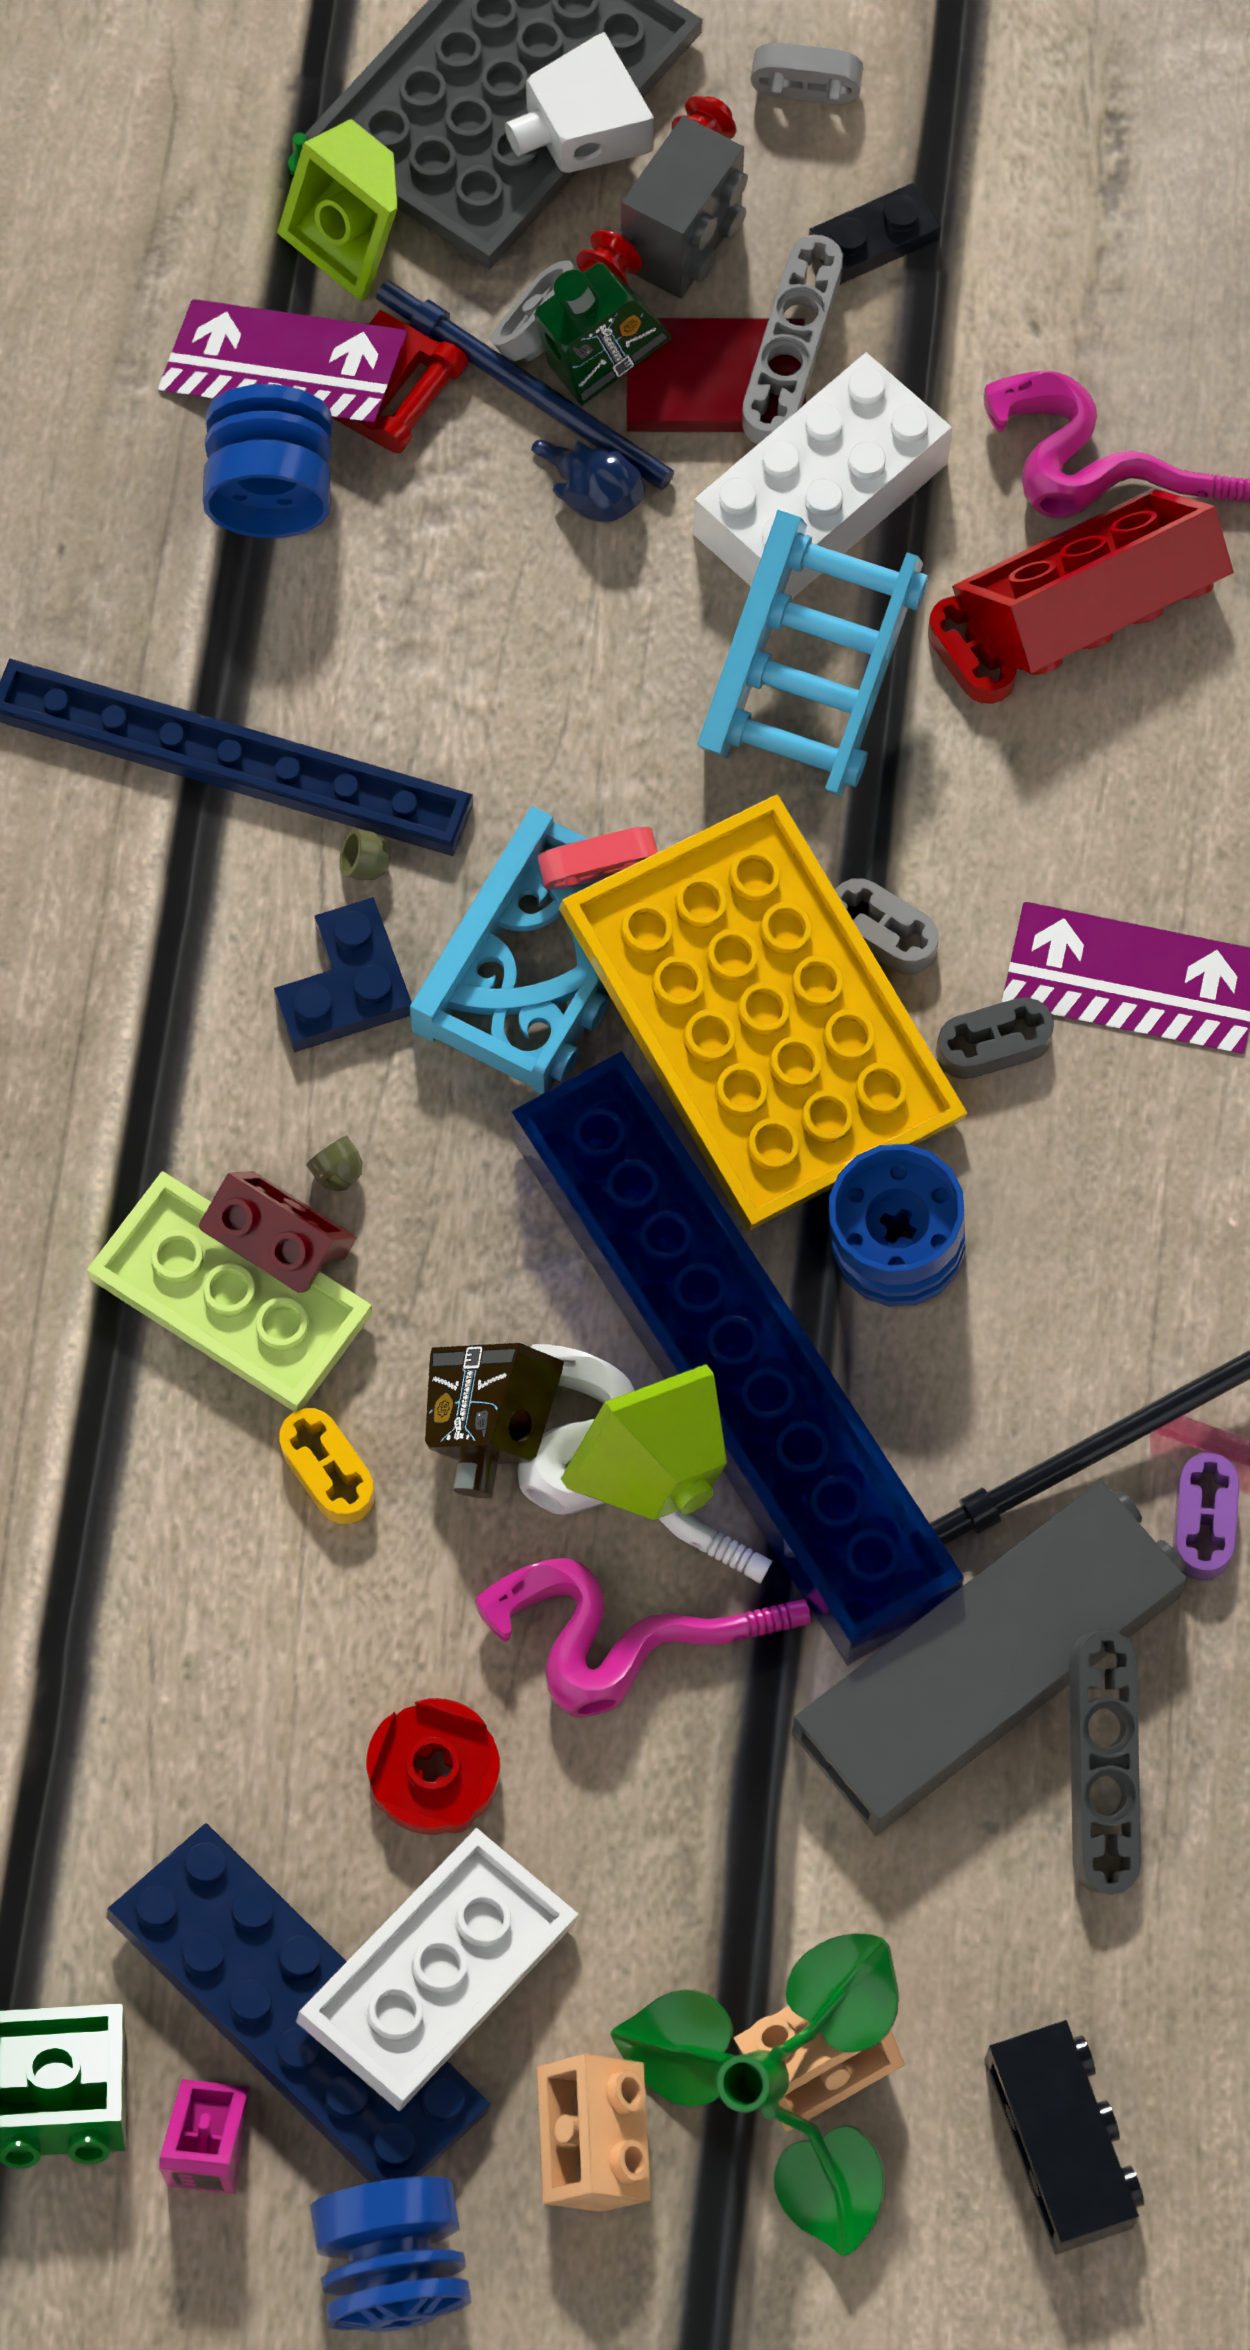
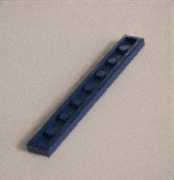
M9 658L0 680V723L358 829L371 831L453 857L473 806V794L11 658Z

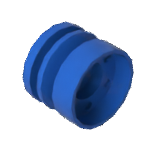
M279 384L242 386L230 389L215 397L206 410L207 435L205 436V449L208 460L204 465L203 506L205 514L216 525L231 532L257 538H284L303 534L320 526L330 513L331 477L330 468L327 463L331 459V410L320 398L302 389Z
M909 1144L879 1145L857 1155L838 1174L829 1197L833 1255L844 1281L863 1298L888 1307L915 1306L938 1296L957 1277L966 1253L963 1190L953 1170L933 1152ZM903 1229L910 1231V1239L900 1236L895 1243L888 1242L887 1233L898 1236Z
M418 2176L366 2183L333 2192L318 2198L310 2204L318 2255L330 2258H349L350 2260L349 2264L338 2267L321 2277L324 2293L343 2296L325 2306L329 2328L337 2330H368L372 2332L401 2330L429 2323L439 2316L460 2310L472 2303L468 2280L447 2278L466 2268L464 2252L431 2248V2244L441 2241L460 2230L451 2179Z

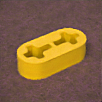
M302 1408L292 1412L284 1420L280 1428V1447L286 1463L321 1513L330 1521L338 1524H353L362 1520L370 1513L375 1502L374 1482L369 1470L334 1420L325 1412L315 1408ZM306 1428L311 1435L323 1432L320 1436V1443L326 1458L318 1461L307 1446L301 1447L298 1450L295 1449L299 1445L297 1433L300 1430ZM336 1471L342 1481L348 1486L358 1482L359 1485L356 1487L357 1501L348 1504L342 1497L334 1501L330 1500L335 1494L329 1474Z

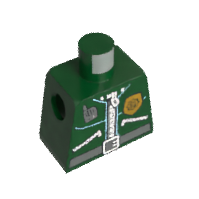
M603 262L595 263L585 272L568 270L562 273L554 283L555 294L538 306L534 313L548 365L581 407L672 339L669 332L641 298Z

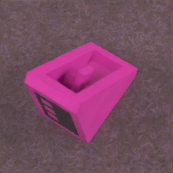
M181 2079L159 2160V2169L167 2187L228 2194L236 2193L249 2086Z

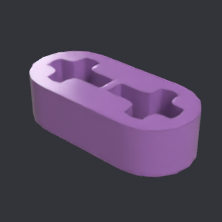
M1212 1452L1200 1453L1190 1458L1183 1467L1177 1486L1173 1549L1184 1563L1185 1571L1183 1573L1197 1580H1210L1221 1575L1229 1566L1236 1542L1239 1496L1238 1472L1231 1461L1222 1455ZM1202 1472L1214 1474L1215 1484L1225 1486V1488L1217 1489L1212 1502V1508L1202 1507V1488L1191 1484L1199 1482ZM1200 1524L1210 1525V1544L1213 1547L1221 1548V1550L1213 1551L1210 1561L1199 1560L1197 1549L1187 1547V1545L1195 1544L1200 1531Z

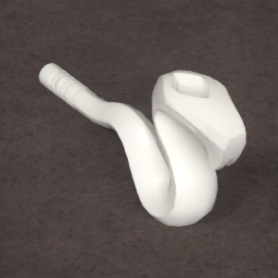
M532 1344L531 1348L564 1361L558 1386L587 1394L599 1400L602 1404L634 1391L630 1380L623 1372L600 1358L562 1346ZM594 1419L571 1423L543 1433L537 1456L530 1463L518 1464L519 1487L529 1500L543 1509L561 1515L573 1514L605 1503L567 1489L560 1479L566 1470V1464L573 1458ZM679 1510L659 1518L676 1537L704 1553L708 1552L709 1556H715L716 1560H722L723 1564H729V1567L732 1569L736 1568L738 1572H744L745 1576L760 1584L773 1562L758 1552L754 1553L750 1548L746 1549L745 1545H739L738 1541H732V1538L729 1536L725 1537V1534L718 1533L717 1530L702 1523L691 1514L684 1515Z

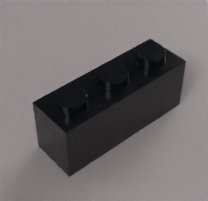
M1064 2020L989 2045L984 2060L1055 2255L1133 2229L1139 2218L1137 2207L1144 2205L1142 2189L1132 2166L1129 2165L1121 2168L1112 2142L1120 2140L1118 2125L1108 2101L1103 2100L1097 2103L1088 2077L1095 2075L1096 2069L1090 2048L1084 2036L1080 2035L1073 2038L1068 2022Z

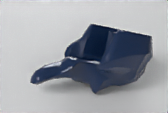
M542 439L536 440L532 444L531 450L536 455L555 465L561 478L568 481L567 483L554 484L553 492L566 505L586 519L597 522L615 521L632 511L644 497L646 490L641 472L619 451H609L598 447L593 450L581 441H577L574 451L565 447L555 446Z

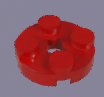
M427 1698L416 1701L415 1706L404 1708L398 1714L393 1712L377 1727L367 1750L366 1769L375 1804L380 1810L384 1811L390 1820L412 1832L427 1835L463 1832L472 1825L474 1819L485 1812L498 1789L501 1764L494 1737L488 1731L485 1722L475 1711L453 1700ZM433 1751H441L445 1753L444 1764L452 1768L450 1774L447 1777L439 1776L435 1782L423 1780V1771L415 1767L418 1758L430 1759Z

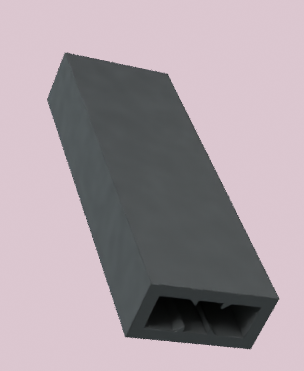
M1102 1479L794 1716L793 1737L875 1836L1069 1685L1070 1653L1077 1639L1088 1632L1098 1630L1119 1632L1126 1638H1129L1180 1598L1187 1580L1183 1574L1185 1571L1183 1561L1166 1541L1159 1540L1155 1542L1141 1526L1142 1516L1136 1505L1125 1493L1120 1490L1113 1493ZM1101 1641L1100 1652L1090 1654V1667L1109 1654L1105 1652L1104 1642Z

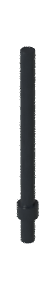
M1250 1350L987 1492L981 1487L959 1499L960 1507L917 1530V1534L925 1549L930 1553L973 1529L977 1534L1001 1522L1000 1515L1250 1380Z

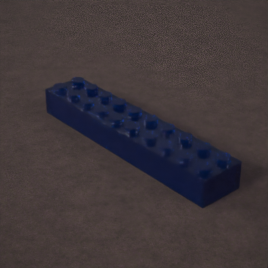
M622 1051L512 1110V1138L514 1144L664 1379L706 1364L713 1372L727 1464L723 1472L846 1665L852 1664L895 1639L963 1586V1574Z

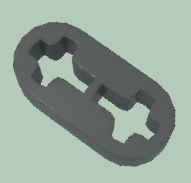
M1028 997L1016 998L958 1015L948 1020L940 1029L936 1047L937 1061L946 1073L960 1079L975 1078L1033 1061L1041 1057L1050 1046L1054 1029L1053 1015L1046 1005L1039 1000ZM1024 1019L1028 1027L1038 1026L1036 1027L1033 1040H1025L1021 1032L1011 1033L1014 1031L1015 1020ZM964 1036L968 1044L979 1043L976 1045L974 1057L966 1058L962 1050L951 1051L954 1049L957 1037Z

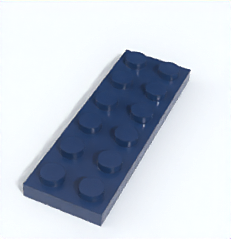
M204 1823L107 1908L106 1919L370 2183L421 2176L488 2113L491 2103L448 2061L398 2111L296 2022L299 2011L347 1961L207 1823Z

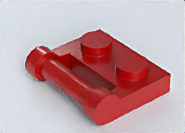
M380 309L370 321V325L404 329L407 331L377 417L374 422L339 417L332 418L385 449L399 454L403 452L412 440L411 430L449 380H456L461 376L469 365V361L466 355L455 345L449 342L439 343ZM420 363L429 367L392 416H381L380 414Z

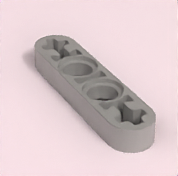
M823 235L803 237L794 244L789 254L743 401L742 427L745 435L756 444H759L802 407L842 273L843 254L841 249L832 239ZM814 258L824 260V266L819 268L815 280V288L806 285L807 266L812 264ZM806 305L816 312L817 317L808 325L796 326L789 323L784 317V313L791 306ZM785 354L795 357L801 363V368L793 375L780 376L769 368L768 363L775 356ZM770 392L779 396L778 416H774L771 424L760 421V415H764L767 410Z

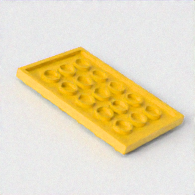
M778 794L562 899L559 905L561 914L747 1232L832 1189L838 1174L857 1155L879 1145L909 1144L915 1146L961 1122L968 1114Z

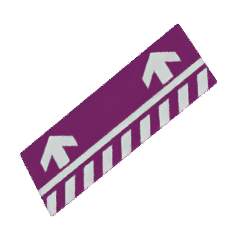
M193 299L187 310L158 389L160 391L214 399L233 388L252 384H279L302 389L320 398L331 410L332 417L374 422L407 331L404 329Z
M1024 902L1002 1003L1016 998L1028 997L1039 1000L1046 1005L1052 1015L1243 1054L1250 1027V947Z

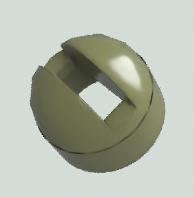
M357 828L351 829L343 841L340 852L339 864L341 874L344 877L362 881L375 880L384 875L391 862V858L388 855L390 848L386 840L371 831Z
M348 1136L333 1142L306 1164L314 1178L325 1189L334 1191L347 1190L362 1175V1159L359 1151Z

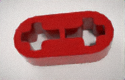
M950 596L940 600L934 605L929 618L928 639L931 646L963 691L972 700L984 704H994L1003 701L1011 694L1015 685L1017 668L1004 664L999 660V653L974 618L970 619L966 613L965 605L958 596ZM951 618L956 624L967 622L965 637L968 643L964 641L955 629L947 632L944 631L946 619ZM977 656L987 669L994 670L998 667L1000 668L998 681L994 682L989 676L977 677L979 669Z

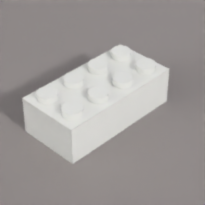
M865 352L694 499L693 535L749 586H752L777 510L801 517L807 524L804 534L812 537V544L845 554L948 464L952 427ZM803 567L801 572L792 570L784 593L792 595L793 599L822 573Z

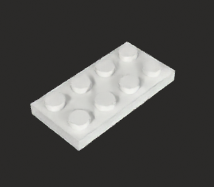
M476 1828L299 2011L296 2022L400 2111L574 1926L578 1913Z

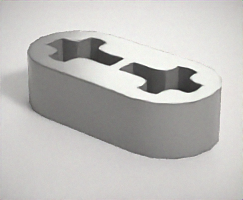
M768 43L756 49L750 80L752 86L757 91L767 96L826 104H847L857 99L860 94L864 68L862 61L857 56L846 51L787 43Z
M850 879L841 883L835 889L846 910L848 905L856 907L861 901L869 904L868 916L859 914L853 921L878 961L903 974H916L925 971L933 963L938 948V929L934 921L926 914L866 879ZM913 933L921 936L920 948L912 946L907 952L899 949L900 937L908 939Z

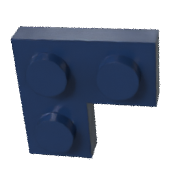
M374 897L314 915L315 926L331 970L274 988L275 999L294 1053L410 1016V1005L412 1003Z

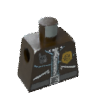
M521 1343L431 1348L425 1442L430 1450L459 1460L453 1488L454 1492L475 1498H491L498 1464L530 1463L537 1456L562 1374L563 1360Z

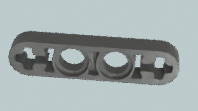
M1098 1630L1088 1632L1077 1639L1071 1649L1069 1659L1072 1857L1075 1876L1082 1886L1091 1892L1113 1895L1122 1893L1133 1886L1139 1876L1141 1866L1137 1657L1135 1648L1124 1635L1111 1630ZM1101 1641L1104 1642L1105 1652L1116 1654L1117 1658L1116 1667L1108 1668L1105 1671V1690L1119 1689V1699L1108 1697L1088 1700V1689H1102L1101 1669L1090 1667L1089 1664L1090 1654L1100 1652ZM1103 1708L1113 1712L1120 1723L1119 1737L1115 1743L1105 1748L1095 1744L1088 1731L1090 1718L1096 1711ZM1103 1776L1114 1779L1119 1785L1122 1795L1118 1808L1109 1815H1101L1095 1811L1089 1797L1090 1788L1093 1783ZM1091 1824L1099 1826L1121 1824V1835L1107 1834L1109 1855L1119 1856L1121 1861L1120 1870L1109 1872L1108 1882H1106L1104 1872L1094 1871L1093 1858L1104 1856L1105 1835H1091Z

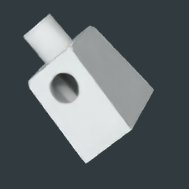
M605 32L596 35L530 75L526 81L528 114L505 123L508 141L517 156L546 145L558 168L566 173L644 155L653 151L654 117Z

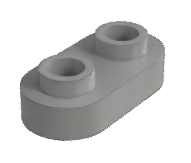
M571 261L557 262L539 274L495 328L491 342L510 361L522 360L523 362H529L544 352L534 313L538 306L555 294L554 283L562 273L568 270H578Z

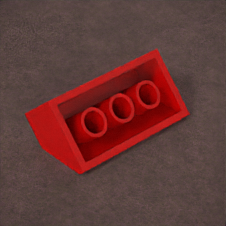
M1151 488L953 585L952 588L955 596H958L965 605L966 613L970 619L974 618L999 653V660L1004 664L1026 671L1029 674L1038 675L1057 669L1063 663L1062 658L1080 649H1093L1107 644L1113 639L1114 632L1130 624L1147 623L1159 618L1164 613V607L1180 599H1193L1209 593L1214 588V582L1234 573L1216 507Z

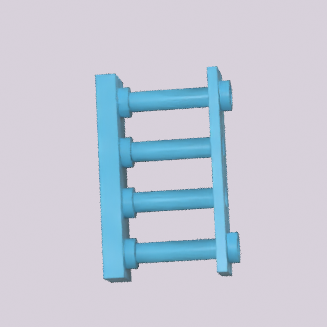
M777 510L697 746L705 751L727 758L731 746L740 748L745 743L831 772L825 789L834 795L843 797L846 786L856 787L862 776L868 752L860 750V745L907 609L918 610L929 576L920 573L923 562L919 556L906 552L900 572L812 544V537L804 534L807 524L801 517ZM803 567L890 595L891 599L880 631L791 602L792 595L784 593L791 571L801 572ZM783 626L870 654L871 657L860 689L857 690L771 661L772 654L764 652L771 629L780 631ZM764 684L851 713L839 749L752 720V713L744 711L751 688L761 689Z

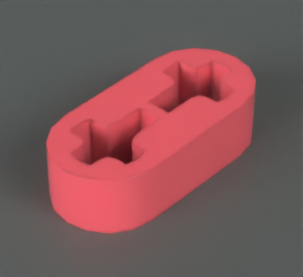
M636 827L559 846L538 855L537 860L544 888L557 890L605 879L658 853L653 829L650 827Z

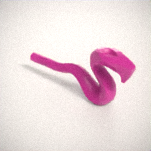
M1035 371L1002 378L987 384L984 389V408L997 432H1003L1008 418L1014 415L1052 414L1062 416L1070 421L1069 424L1040 442L1025 460L1022 474L1024 496L1033 508L1042 515L1053 518H1068L1083 512L1114 485L1131 478L1148 481L1158 487L1178 494L1250 502V479L1248 478L1244 480L1240 477L1236 479V477H1221V475L1214 476L1213 474L1181 470L1150 454L1133 450L1112 453L1092 462L1074 475H1066L1062 473L1063 465L1090 439L1095 429L1097 409L1090 393L1075 379L1053 371Z
M558 1558L524 1567L488 1587L475 1600L477 1611L483 1622L504 1642L511 1638L512 1628L510 1619L524 1609L556 1597H570L576 1601L577 1604L572 1618L550 1649L545 1671L548 1690L556 1705L572 1717L580 1718L601 1714L617 1707L627 1696L649 1653L661 1644L679 1642L720 1645L750 1638V1636L752 1638L757 1637L758 1634L762 1636L766 1633L771 1634L774 1631L779 1632L782 1629L788 1630L790 1627L796 1628L811 1624L810 1611L805 1599L787 1602L785 1605L779 1604L777 1607L775 1605L770 1606L769 1609L766 1607L762 1608V1610L757 1609L754 1612L749 1611L746 1614L742 1613L723 1618L703 1619L674 1613L651 1615L634 1623L617 1640L602 1664L592 1670L587 1667L586 1657L602 1622L605 1607L602 1587L598 1578L580 1562L567 1558Z

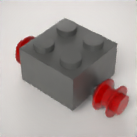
M693 96L686 101L685 111L687 116L680 115L674 118L671 123V133L621 201V229H618L616 232L596 230L592 233L590 244L593 250H581L576 256V263L580 271L585 272L595 263L603 262L626 285H628V279L625 273L634 274L682 299L694 280L701 283L707 277L716 258L715 250L724 237L732 239L737 234L746 215V207L742 206V193L748 180V175L743 172L744 146L730 140L735 136L737 128L732 118V112L724 102L712 96Z

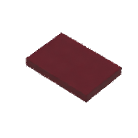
M657 318L669 332L672 339L627 372V432H744L742 427L743 401L769 318ZM786 318L791 324L805 326V318ZM782 354L771 359L768 366L774 373L780 376H790L800 370L801 363L791 355ZM770 392L767 410L764 415H760L761 422L771 424L774 416H778V395ZM806 395L802 406L806 404Z

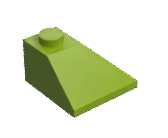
M352 119L304 142L277 230V234L360 302L369 298L397 211L394 153Z
M706 1364L604 1402L560 1478L566 1488L652 1520L679 1510L684 1515L690 1514L703 1507L713 1497L714 1490L712 1487L727 1464L715 1378L711 1369Z

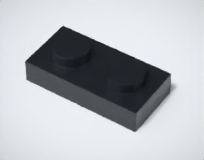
M910 183L810 228L809 236L823 235L839 245L843 254L840 284H843L940 239L941 227L914 184Z

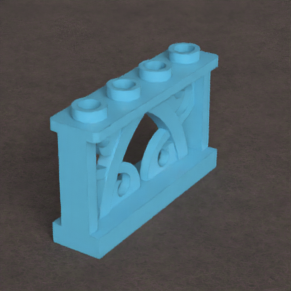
M531 806L411 1003L410 1016L413 1033L433 1043L437 1039L533 1087L534 1091L545 1096L555 1079L564 1082L569 1076L579 1054V1048L575 1047L585 1028L590 1031H594L607 1009L609 997L605 996L607 992L569 926L568 928L575 947L577 967L553 979L516 988L517 972L514 957L506 944L498 938L502 929L521 932L542 928L552 923L561 915L559 905L562 899L601 881L598 880L557 890L544 888L537 860L538 855L547 850L588 838L555 823L552 815ZM525 895L537 897L539 900L538 908L545 903L548 896L553 900L547 907L533 914L523 912L518 906L520 899ZM496 962L502 966L504 979L501 989H493L496 983V974L491 978H483L478 975L477 971L482 964ZM572 999L563 1015L556 1005ZM453 1010L480 1015H493L491 1035L451 1016ZM519 1014V1028L528 1040V1030L532 1024L538 1022L547 1024L551 1030L547 1043L539 1049L532 1051H522L512 1046L504 1031L507 1015Z

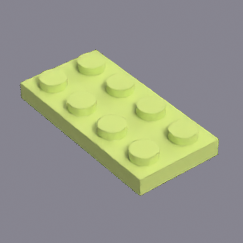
M162 1171L87 1268L89 1279L295 1412L304 1408L372 1316V1305L320 1271L307 1292L297 1293L201 1231L199 1223L211 1202Z

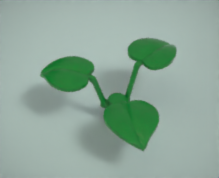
M866 1933L837 1936L814 1946L797 1961L788 1977L785 1997L790 2009L810 2023L805 2029L783 2044L773 2047L771 2051L756 2050L738 2056L726 2053L733 2040L731 2020L716 1999L697 1990H678L658 1997L637 2014L611 2030V2038L623 2059L644 2063L645 2084L668 2101L682 2106L695 2107L714 2102L721 2097L722 2101L735 2111L750 2112L761 2108L765 2119H777L806 2134L809 2140H802L789 2145L782 2152L777 2162L774 2173V2189L783 2211L792 2222L806 2233L826 2243L839 2255H850L860 2247L873 2229L884 2199L885 2171L877 2148L868 2136L860 2129L851 2125L837 2127L822 2136L817 2125L780 2107L778 2101L784 2097L789 2085V2073L784 2060L787 2056L810 2042L819 2032H821L825 2041L832 2048L849 2053L870 2049L889 2034L898 2014L899 1991L891 1949L882 1937Z

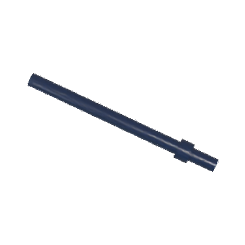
M386 280L380 286L376 294V300L408 320L412 328L440 343L449 342L455 345L466 355L470 363L595 447L609 451H619L641 472L644 480L659 490L665 489L674 475L673 469L450 321V313L429 299L422 302L391 280Z

